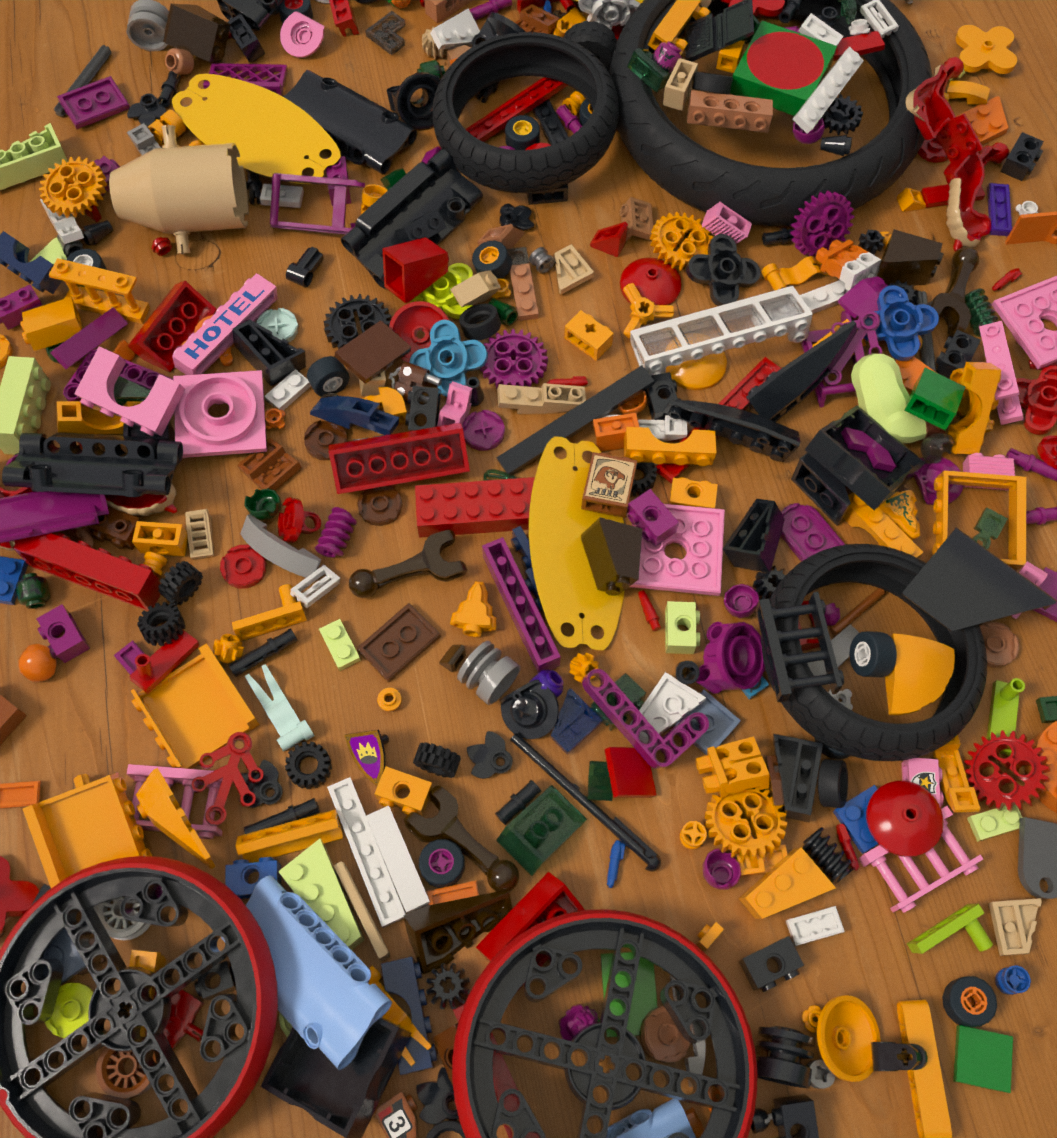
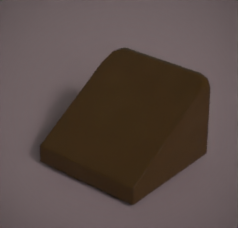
M462 644L452 645L440 660V665L454 672L466 656L465 646Z

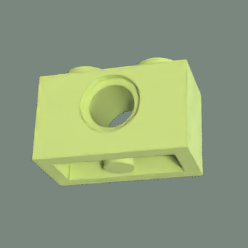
M667 601L665 608V653L694 654L696 646H700V632H696V624L700 622V611L696 610V602ZM685 625L688 630L681 631L677 626Z

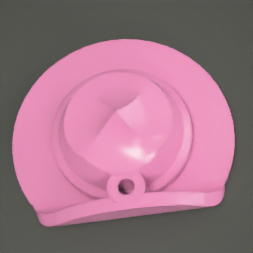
M293 12L282 25L280 32L281 44L291 56L297 58L310 56L318 50L323 41L324 25L299 12Z

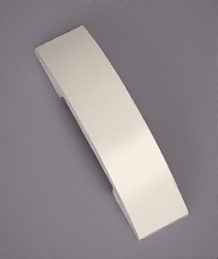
M606 415V416H604V417H602V418L611 417V416H618V415ZM665 415V420H638L639 427L649 428L651 433L662 442L687 437V422L681 419H673L669 415Z

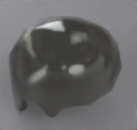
M936 433L924 439L920 449L925 464L940 462L944 452L951 454L952 446L955 445L951 435Z

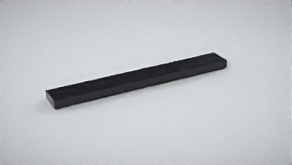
M641 365L496 457L497 461L510 477L540 458L547 443L554 436L563 437L568 440L593 424V419L606 416L653 386V378Z

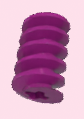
M333 507L332 513L328 517L329 521L325 523V529L321 532L322 537L318 539V545L315 546V550L319 554L330 558L342 557L344 555L343 551L339 548H347V544L343 540L349 541L351 539L347 533H353L354 529L350 525L355 526L357 524V521L348 511L339 507Z

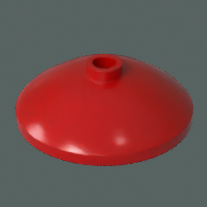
M647 257L635 260L626 266L621 274V292L630 303L623 288L633 283L641 297H646V299L654 302V305H671L678 298L681 290V278L675 267L671 268L670 263L664 264L665 261L662 259Z
M424 301L411 302L402 306L392 317L389 328L411 346V351L401 358L403 361L410 362L414 352L419 349L429 348L431 345L430 331L432 326L440 320H449L446 314L436 305ZM423 331L425 334L424 338L419 339L416 336L417 332Z
M893 781L881 786L871 796L866 809L867 825L875 841L888 852L898 856L915 857L928 852L937 844L943 832V814L937 800L928 790L913 782ZM906 811L913 813V819L907 817Z

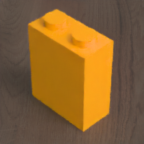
M72 297L22 312L23 321L20 322L24 331L22 332L23 339L27 345L30 344L34 351L65 342L83 329L80 313Z

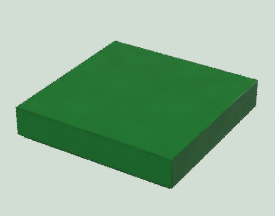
M957 1025L953 1082L1011 1093L1013 1036Z

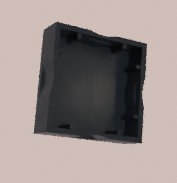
M858 405L844 413L839 420L832 421L820 429L804 449L874 511L906 485L925 464L922 459L890 435ZM844 428L863 431L888 450L896 465L894 470L888 472L875 469L866 452L849 449L841 434Z
M381 1017L372 1024L363 1037L352 1062L344 1069L338 1070L319 1048H310L300 1034L292 1027L288 1038L276 1054L260 1087L288 1104L304 1109L316 1121L345 1138H362L411 1036V1032Z

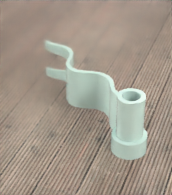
M264 664L261 667L273 695V701L249 674L245 675V678L279 733L280 738L276 740L283 752L304 739L307 741L315 735L305 720L300 722L270 670Z

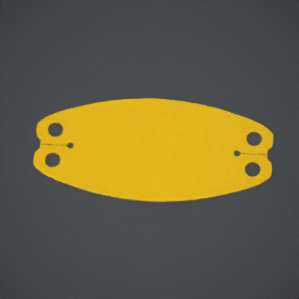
M198 74L190 80L189 87L185 91L178 92L172 98L174 110L199 140L205 145L235 143L240 153V157H237L239 166H243V168L272 178L274 173L302 175V171L305 168H312L314 170L313 176L323 177L324 170L328 166L334 165L341 158L339 148L334 140L309 114L288 99L258 85L221 75ZM202 80H208L210 85L206 89H200L198 83ZM183 98H191V105L187 107L181 106L180 101ZM324 149H329L332 155L328 159H322L319 153ZM308 155L309 159H304V156Z
M554 436L547 443L542 453L531 494L529 546L534 579L547 622L559 644L567 648H575L578 644H587L591 649L604 650L612 641L616 631L625 591L619 595L611 596L597 589L581 540V534L600 517L623 524L624 521L623 517L581 509L590 463H586L583 460L582 453L584 451L601 453L599 448L590 441H580L576 444L570 443L566 438ZM560 446L566 450V458L558 459L554 455L556 447ZM573 466H576L578 470L574 471ZM580 613L584 614L583 619L579 617ZM568 622L573 625L574 634L567 637L562 634L561 625ZM594 625L602 627L604 630L603 638L595 639L592 637L590 631Z

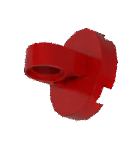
M289 497L283 502L282 506H286L284 513H279L278 535L283 536L282 540L286 543H294L300 533L312 534L321 527L320 517L314 512L304 511L300 499ZM309 517L314 521L313 529L305 525L306 518Z

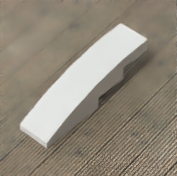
M40 199L52 225L64 244L84 238L72 213L68 218L64 214L58 216L56 212L52 213L43 203V200Z
M386 806L367 815L366 818L406 914L430 904L390 807Z

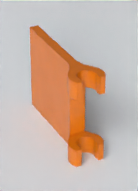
M1057 211L1020 215L1005 241L1006 245L1039 241L1057 244V236H1055L1057 235Z

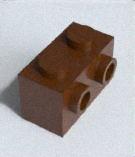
M107 506L109 514L97 516L98 524L86 526L94 539L101 542L107 540L119 549H124L125 547L133 550L135 545L132 543L136 522L141 520L139 517Z

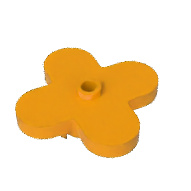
M964 25L959 28L955 40L964 49L959 56V59L964 64V71L974 73L981 69H989L988 72L994 71L999 74H1008L1014 70L1017 57L1008 50L1014 40V34L1010 29L997 26L988 32H984L974 25Z

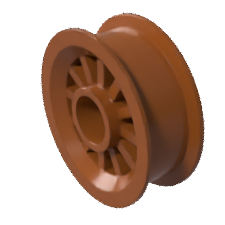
M106 1046L104 1047L97 1060L96 1077L105 1093L120 1098H134L144 1094L152 1087L133 1052H119ZM155 1050L153 1059L158 1064L160 1062V1053ZM131 1058L134 1062V1069L130 1074H126L124 1064ZM113 1060L116 1061V1065H111Z

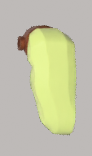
M872 353L862 357L854 365L851 379L856 390L859 407L903 444L919 440L925 441L946 433L947 429L943 430L904 411L910 396L904 387L900 368L893 358L885 354Z

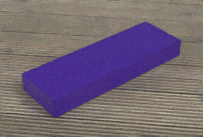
M989 183L987 197L988 214L991 221L990 235L1009 236L1012 230L1009 185Z

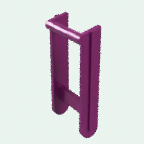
M274 173L272 176L270 225L272 228L347 234L352 229L345 227L348 187L365 188V183L349 179ZM280 181L335 186L332 226L278 221Z
M842 311L841 323L846 319L852 321L851 316L846 311ZM831 329L810 331L808 338L801 342L804 353L813 348L812 344H815L827 335ZM853 355L852 359L855 365L857 362L855 355ZM823 381L814 389L820 408L824 407L826 395L856 391L852 383L824 387Z

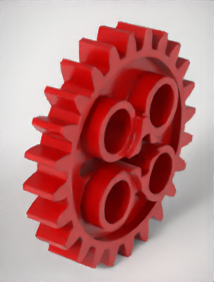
M1001 730L1000 737L998 738L991 732V740L989 741L982 736L984 744L974 743L977 751H968L967 753L972 757V760L964 761L967 766L971 767L966 769L965 773L971 776L967 779L969 785H974L975 793H979L977 799L982 802L987 798L986 805L989 808L996 803L998 811H1001L1004 805H1006L1009 812H1012L1013 805L1023 810V802L1033 806L1030 798L1034 797L1040 800L1041 798L1037 791H1046L1047 789L1042 782H1050L1049 777L1043 775V773L1050 772V768L1043 765L1048 762L1046 756H1040L1043 753L1042 748L1034 749L1036 743L1033 739L1026 743L1027 737L1025 734H1022L1017 739L1015 731H1012L1010 736L1007 737L1004 730ZM1010 749L1011 755L1008 758L1003 759L999 757L1002 750ZM993 756L1006 769H1010L1025 785H1019L1010 775L1003 773L998 765L989 760V757ZM1024 765L1032 767L1031 772L1027 775L1019 774V769ZM986 767L994 768L991 776L985 777L982 775ZM1007 783L1014 784L1012 792H1002L1003 785Z

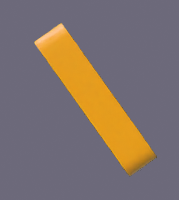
M925 999L898 1001L897 1015L902 1044H918L925 1049L928 1056V1061L924 1068L920 1070H907L919 1138H952L951 1123L928 1002ZM908 1054L909 1060H912V1054Z

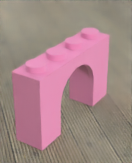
M99 346L74 393L81 398L80 403L92 409L95 405L101 408V413L111 418L114 415L121 417L120 421L130 427L136 424L141 427L140 431L150 436H153L154 433L162 436L186 389L180 383L159 374L148 397L142 403L131 407L121 406L115 400L114 386L126 361L119 355Z

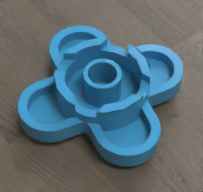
M440 320L431 328L430 347L414 352L409 363L426 368L430 371V375L441 378V384L438 388L441 389V394L447 397L449 385L452 381L466 386V372L482 368L487 362L488 352L480 341H461L458 327L452 321ZM452 357V360L446 363L447 358Z

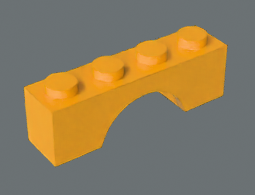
M965 363L961 384L970 390L972 404L969 412L963 419L949 426L945 446L954 454L979 453L984 443V433L986 426L989 424L991 407L995 402V392L1001 380V369L992 363Z
M57 401L58 433L123 434L124 423L120 421L121 417L114 415L111 418L101 413L100 410L84 406L80 401ZM127 401L123 406H136L143 401Z
M626 427L624 457L637 460V463L713 465L716 456L715 431L693 430L685 441L670 444L658 440L649 428Z
M852 492L848 495L851 504L843 519L851 527L863 528L881 546L894 548L918 559L920 558L923 551L879 507L874 511L855 493Z

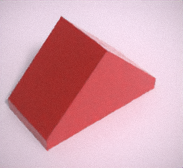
M627 222L598 230L589 245L592 248L618 258L626 244Z

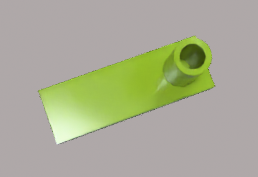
M1014 678L1009 683L996 680L993 683L987 731L988 741L991 740V732L998 738L1000 737L1001 730H1004L1007 737L1010 736L1012 731L1016 730L1019 694L1025 689V683L1021 679ZM1004 749L1000 754L1010 756L1011 750Z
M967 904L908 942L907 945L912 953L923 954L963 927L968 932L979 952L989 949L993 946V943L977 919L984 914V911L979 904Z

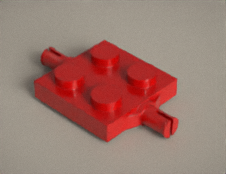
M183 989L171 997V1014L168 1024L163 1031L173 1051L186 1034L200 1042L204 1032L193 1024L196 1015L204 1003Z

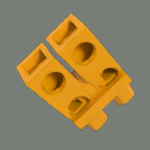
M754 736L720 745L716 748L714 746L707 748V755L696 758V768L699 774L712 773L711 776L702 777L706 794L719 792L722 798L728 796V794H736L750 788L758 787L759 790L769 788L770 774Z

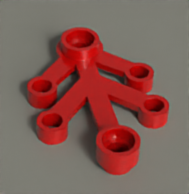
M244 732L232 734L226 746L212 753H204L200 757V766L203 769H210L215 761L230 755L227 765L203 777H196L191 783L192 790L196 793H201L208 785L222 779L215 803L205 813V820L211 826H219L226 819L227 813L224 805L232 781L241 796L240 803L242 806L250 807L256 800L255 794L249 790L237 767L241 757L249 771L248 780L251 783H259L263 778V771L257 767L249 752L252 748V740ZM235 742H243L244 747L241 749L236 748ZM203 758H211L212 763L205 765L202 761ZM257 771L260 774V778L253 779L251 773ZM196 781H202L204 787L202 789H197L194 786V783ZM250 795L252 802L245 803L243 797ZM218 812L220 819L212 820L211 813Z

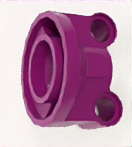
M714 622L707 630V638L710 642L704 649V664L699 667V677L696 682L714 694L722 690L753 688L760 681L765 668L760 634L752 625L745 622L730 624Z

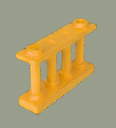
M57 258L49 273L50 278L65 281L69 288L65 298L72 297L76 307L79 309L104 314L114 307L125 320L143 324L151 308L148 302L134 299L131 293L137 282V278L134 276Z

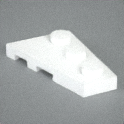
M468 8L433 28L430 34L438 50L463 45L473 46L472 39L480 30Z
M665 672L639 711L661 735L706 701V697ZM640 732V741L647 744L649 740L648 735L645 732Z

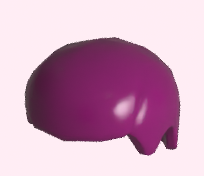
M820 118L808 134L796 122L793 123L794 137L801 144L816 143L824 133L823 118Z
M745 584L734 585L725 592L724 606L732 616L740 619L748 618L756 612L759 595L751 586Z
M720 848L709 852L702 865L704 879L710 886L716 889L729 890L733 888L741 876L739 862L735 857L731 858V853H722Z

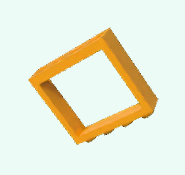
M945 470L939 474L934 480V490L937 491V499H935L933 504V511L936 513L933 534L936 535V543L933 545L932 554L934 555L947 539L948 484L1009 489L1008 559L1001 560L1014 570L1022 568L1026 563V477Z

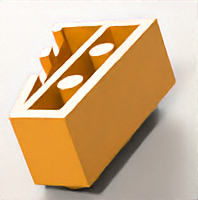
M800 847L790 851L786 857L780 860L738 899L755 919H763L833 890L836 887Z

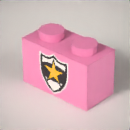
M912 758L903 761L902 781L913 782L924 787L934 796L941 808L944 797L943 793L940 792L939 782L942 780V769L938 765V759Z

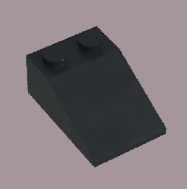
M806 453L799 459L791 480L838 526L851 504L845 485L809 453Z

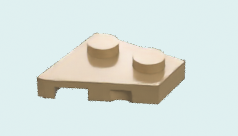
M572 244L554 253L558 288L561 295L594 277V271Z
M1041 898L989 903L1000 956L1024 955L1030 952L1032 944L1031 935L1035 932L1037 924L1035 918L1038 908L1041 907Z

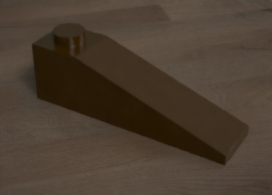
M498 891L428 905L403 915L408 939L416 959L420 963L421 972L426 974L434 968H440L442 963L447 965L454 959L453 955L463 947L468 949L473 945L472 940L483 932H490L512 910L509 891Z

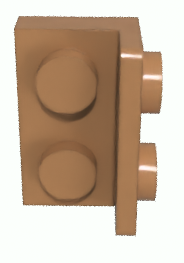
M630 197L620 208L621 223L627 222L628 224L626 241L632 235L650 240L653 228L651 203Z

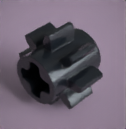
M868 229L866 235L861 233L858 246L875 255L876 251H882L885 237L881 236L877 230Z

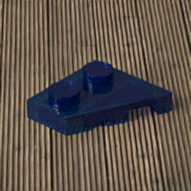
M570 688L567 691L558 720L551 733V738L568 755L601 725L603 720Z

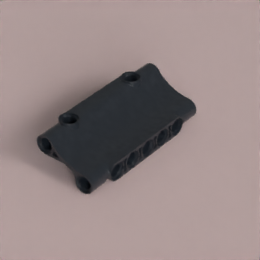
M306 70L293 89L282 96L300 107L319 123L334 140L341 156H345L346 159L357 165L366 162L368 167L382 175L389 170L393 157L400 150L412 145L417 137V130L400 121L398 114L358 94L335 79L323 78L310 70Z
M441 149L428 160L427 164L424 162L418 163L358 217L355 227L341 238V243L366 268L375 282L381 288L386 289L384 287L382 248L402 243L395 230L429 211L438 209L447 228L428 238L438 245L465 221L466 214L483 199V194L477 186L462 176L455 168L451 155L446 150Z
M59 432L47 438L45 434L22 433L19 440V454L15 461L4 467L2 482L4 486L31 488V491L34 492L51 491L122 495L126 497H139L144 494L169 495L175 470L183 457V444L181 441L160 440L158 442L151 437ZM54 440L60 444V449L54 445ZM76 442H79L82 445L83 450H80L77 447ZM98 443L104 445L105 451H102L99 448ZM121 444L127 447L128 453L121 449ZM143 445L150 449V454L143 450Z

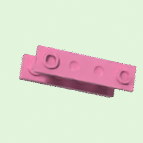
M1002 321L979 326L986 363H992L1001 369V380L995 392V398L999 400L997 410L1000 424L1004 425L1024 420L1018 397L1019 390Z
M128 764L126 774L136 783L132 803L135 807L134 817L137 825L139 824L143 830L162 832L151 821L139 820L140 812L136 807L140 804L136 794L154 769H159L169 787L173 786L174 783L183 784L182 786L185 788L181 808L188 820L194 791L191 788L193 779L203 777L213 771ZM222 779L207 786L209 792L205 813L210 806L214 805ZM196 781L194 786L197 788L198 785L204 784L202 781ZM212 812L210 815L212 820H214L215 812ZM205 814L203 825L191 824L201 839H213V836H222V831L217 826H211L206 822Z
M948 806L941 809L944 821L941 836L961 866L949 872L934 848H932L925 854L941 878L929 885L911 857L898 856L920 889L913 895L908 897L885 862L887 859L884 855L889 852L880 845L858 858L863 867L870 863L873 867H877L899 903L890 908L892 912L901 909L905 913L916 906L914 900L961 872L965 876L978 869L976 863L983 860L981 855L970 860L947 827L948 822L946 819L953 815Z

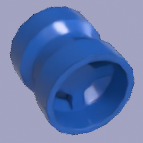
M1017 965L999 970L995 976V983L1002 993L1014 995L1027 991L1030 987L1031 979L1028 972L1023 967Z

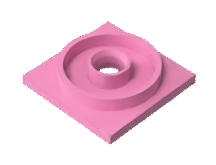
M1057 276L993 301V308L1037 369L1057 362V330L1052 331L1044 328V324L1041 321L1042 319L1049 320L1057 327Z
M262 370L173 376V380L180 383L186 389L174 411L175 441H181L183 444L182 458L267 452ZM215 403H226L229 405L228 413L220 418L209 415L208 409Z
M664 504L679 522L677 532L657 546H654L650 541L647 542L642 536L639 580L630 587L720 596L725 510ZM653 517L646 518L649 521H655ZM671 543H678L685 548L686 556L681 560L678 558L670 559L665 555V547Z

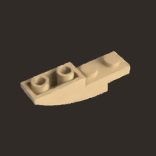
M543 383L542 387L538 388L499 384L497 388L498 407L517 409V414L566 412L586 401L585 387Z

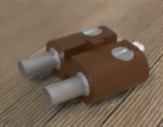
M406 361L394 373H390L389 379L392 380V388L398 391L406 402H408L409 390L412 391V386L424 387L427 382L439 386L442 380L430 375L428 369ZM398 374L399 380L395 384V379L392 376ZM422 393L419 396V402L426 404L429 401V397L424 396Z

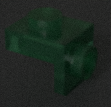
M589 762L587 799L612 801L613 792L607 762Z

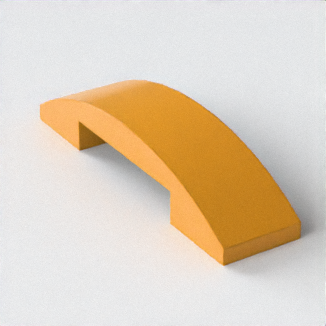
M957 735L950 742L933 751V758L938 759V765L942 769L940 785L954 813L979 812L980 806L974 787H969L958 749L961 743Z

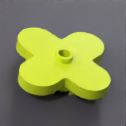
M463 263L450 265L445 275L411 300L410 303L416 301L429 302L439 307L451 318L459 319L460 315L473 305L461 307L450 289L472 277V269Z

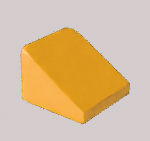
M906 187L897 195L898 203L903 212L926 208L922 194L918 190Z

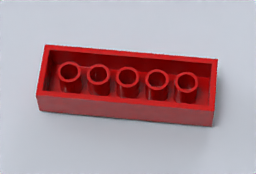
M461 423L329 445L328 450L337 494L470 471Z
M535 477L416 485V517L419 538L429 537L432 534L445 530H452L455 535L512 531V529L519 526L523 530H529V510Z
M49 533L19 539L13 547L32 568L149 611V606L154 608L161 595L158 591V586L161 584L159 578L154 575L153 569L145 564L135 565L131 560L123 556H119V558L111 556L110 552L102 548L95 550L83 541L76 543L61 533L57 535Z

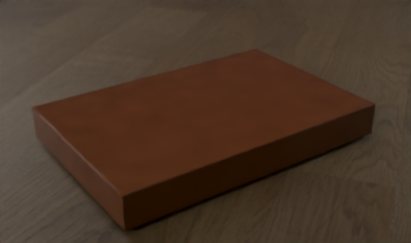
M379 321L337 350L334 357L366 384L411 351V346L384 322Z
M408 603L359 645L357 651L389 683L440 638L441 635Z

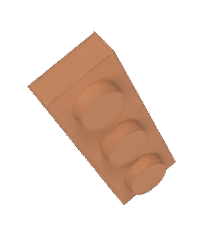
M529 263L512 265L509 273L515 307L518 312V321L538 319L539 313Z

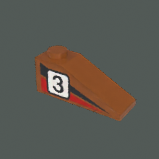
M400 1092L375 1109L374 1114L387 1138H418V1120L415 1113L418 1106L411 1094L406 1096L404 1092Z

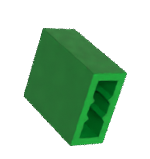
M925 367L913 387L904 411L946 430L957 413L965 386Z

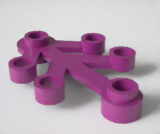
M865 311L859 316L858 320H854L858 331L844 354L829 373L835 374L836 380L830 381L828 375L824 378V382L827 385H837L841 381V371L853 353H855L856 362L865 356L862 339L866 333L870 345L868 355L871 354L873 348L878 349L879 354H882V349L878 345L876 329L880 325V317L876 312ZM865 319H871L873 322L872 325L867 326L865 324ZM836 322V323H834L833 326L831 327V333H832V334L835 333V331H834V327H835V326H840V327H841L842 325H844V324H846V323H841V322Z

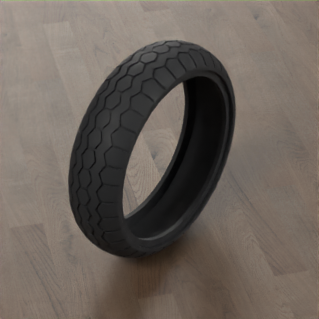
M539 32L501 35L470 48L459 56L447 69L437 87L433 102L435 135L441 149L446 150L451 155L455 168L469 179L483 186L510 193L543 192L566 185L584 175L599 162L608 150L614 138L619 118L617 91L603 63L589 50L576 42L557 35ZM520 76L547 77L566 83L579 91L593 108L590 118L572 136L554 145L532 150H510L489 145L471 135L458 121L465 105L482 89L498 81Z
M847 544L832 547L813 554L796 565L781 580L770 598L771 607L777 609L802 605L806 595L830 584L852 582L875 586L892 593L910 605L925 620L936 637L937 642L954 649L955 661L952 677L943 692L937 710L931 718L923 721L893 724L866 718L842 705L822 685L794 689L788 701L781 702L786 711L804 730L817 740L844 754L873 761H902L933 752L950 742L966 727L975 714L984 693L987 677V653L979 624L951 632L902 595V592L926 564L910 554L875 544ZM799 616L778 618L775 621L776 630L781 632L798 630ZM761 635L762 655L765 670L767 672V676L771 683V686L774 690L771 673L767 661V656L763 644V639ZM800 640L785 641L780 645L782 653L786 655L803 653ZM807 663L788 665V668H786L788 677L792 679L814 676Z

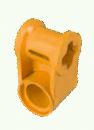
M574 7L558 20L553 35L564 37L566 31L573 25L587 21V19L577 7Z

